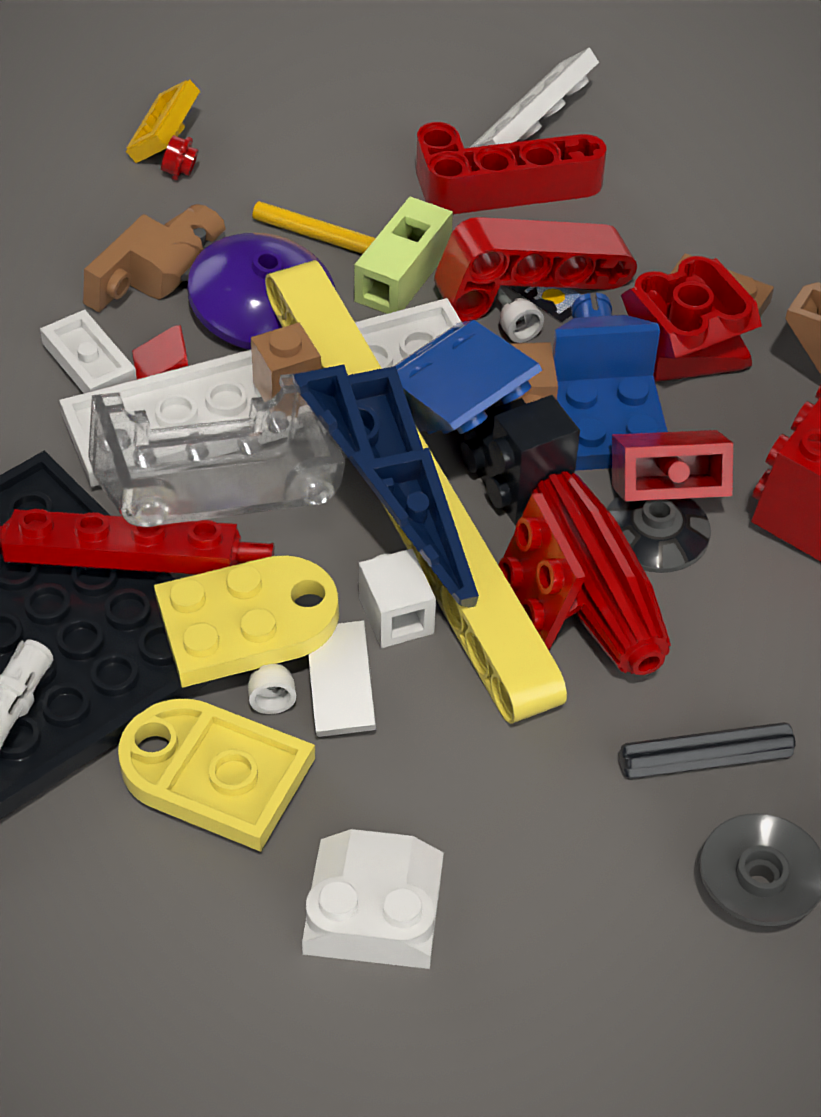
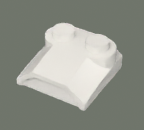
M350 829L321 839L312 887L306 900V922L302 939L303 955L430 969L444 853L409 835Z

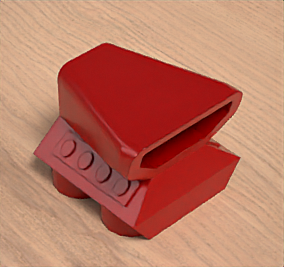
M703 256L688 257L681 261L678 266V272L672 274L658 271L645 272L638 276L633 288L621 294L628 316L659 324L660 335L653 373L655 382L741 371L752 366L751 354L740 334L762 327L756 300L717 258L709 259Z

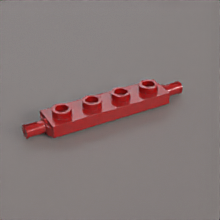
M14 509L12 517L3 526H0V548L4 562L201 574L272 557L275 551L274 543L241 542L237 524L217 523L211 520L185 521L160 519L153 516L139 518L109 516L100 513L79 514L48 512L43 509Z

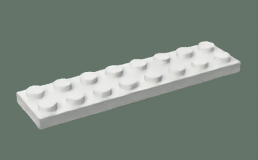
M448 298L358 321L355 324L381 368H387L396 365L462 321ZM251 350L59 400L62 417L91 487L311 427V418L315 414L309 406L273 417L253 383Z

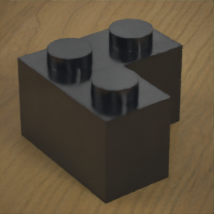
M553 395L527 404L520 398L485 411L488 416L487 419L465 432V442L461 443V455L466 467L472 473H478L487 487L488 495L494 506L503 508L515 526L522 517L533 489L538 487L537 484L548 479L554 473L556 475L564 471H568L570 474L575 473L580 429Z

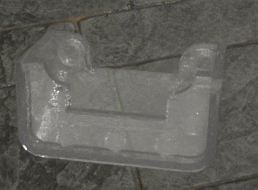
M293 374L280 375L279 384L281 389L267 402L264 403L262 397L251 398L249 418L150 429V422L146 411L139 410L134 411V415L129 414L125 410L120 392L92 395L88 457L94 478L122 517L129 524L135 526L153 527L164 524L320 505L327 502L338 491L342 483L345 460L336 441L295 388Z

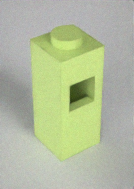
M410 196L354 264V302L386 314L405 309L439 265L452 233L453 211Z

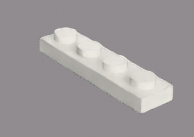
M590 47L560 62L469 148L512 143L517 140L520 142L536 133L542 127L538 121L540 118L543 117L545 119L560 110L566 104L563 100L565 95H572L589 82L586 75L599 63Z

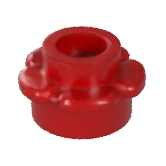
M173 135L169 141L162 160L161 170L172 174V180H178L181 173L190 176L194 168L199 150L192 147L193 139L191 137L183 139Z

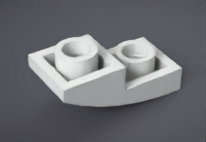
M363 620L339 623L329 640L319 649L309 654L314 719L318 737L376 730L365 622Z

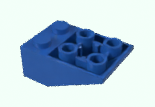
M475 320L457 323L394 365L396 366L414 423L419 431H426L427 434H432L436 431H442L443 434H447L457 429L459 434L473 429L487 419L488 416L484 411L486 408L500 399L503 404H507L519 398L531 389L528 380L543 370L538 362Z

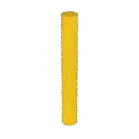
M261 201L255 204L252 213L254 220L361 254L375 240V237Z

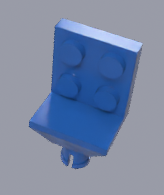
M590 293L578 297L571 307L573 319L555 329L553 359L558 381L557 401L580 429L575 471L612 468V434L668 432L653 376L660 335L659 324L628 315L612 316L611 301L602 293H596L595 296L598 310L593 309Z

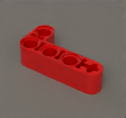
M431 122L420 127L417 132L416 175L425 201L453 211V215L587 198L599 193L603 187L607 147L604 141L597 136L577 134L464 148L459 132L455 127L444 122Z
M475 217L462 221L451 233L435 272L434 281L442 298H448L460 320L465 322L480 319L488 312L500 285L617 289L633 278L636 274L637 263L617 229L611 225Z

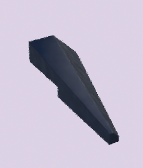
M343 364L293 374V384L458 605L468 608L475 607L479 595L429 447L423 449L396 366L348 375Z

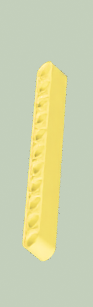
M313 260L266 275L267 295L282 327H286L295 323H301L321 355V369L344 364L348 375L382 369L318 261ZM417 429L423 449L428 448L425 440L423 439L422 435ZM431 452L479 595L475 607L468 608L458 605L385 508L407 549H413L439 606L504 720L509 724H513L565 704L567 691L558 665Z

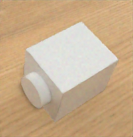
M413 549L393 554H382L373 559L359 562V600L380 648L434 634L436 598Z

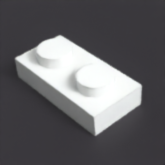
M85 309L40 328L42 344L83 393L137 380L136 368Z

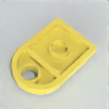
M295 556L266 557L154 585L156 600L182 688L258 669L263 665L277 664L306 656L319 649L329 640L336 629L339 619L338 593L330 575L317 564ZM314 594L323 599L319 604L312 607L299 606L294 602L300 596Z
M172 699L152 705L129 722L120 738L118 755L123 781L128 790L139 801L161 812L261 852L314 762L315 745L203 701ZM152 736L163 737L169 741V744L164 749L157 752H146L138 747L141 741Z

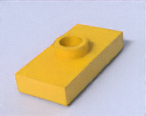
M185 80L158 94L126 147V153L135 163L166 149L172 136H179L184 130L185 124L183 120L200 93V90L191 80Z

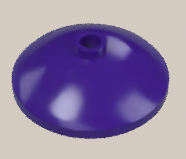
M242 233L217 240L200 252L190 268L187 292L193 312L209 331L228 343L251 350V337L282 328L267 295L265 284L267 274L316 260L322 266L334 288L335 285L325 265L313 253L296 242L273 234Z

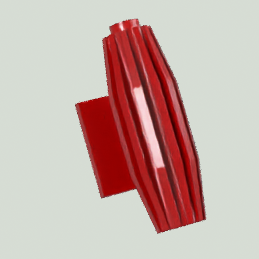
M568 471L557 475L555 473L550 475L548 479L539 482L536 489H533L527 506L516 524L515 532L498 566L548 650H550L564 621L577 613L581 623L621 672L647 675L656 671L663 665L665 655H668L670 651L669 646H671L650 580L616 519L577 474H570Z

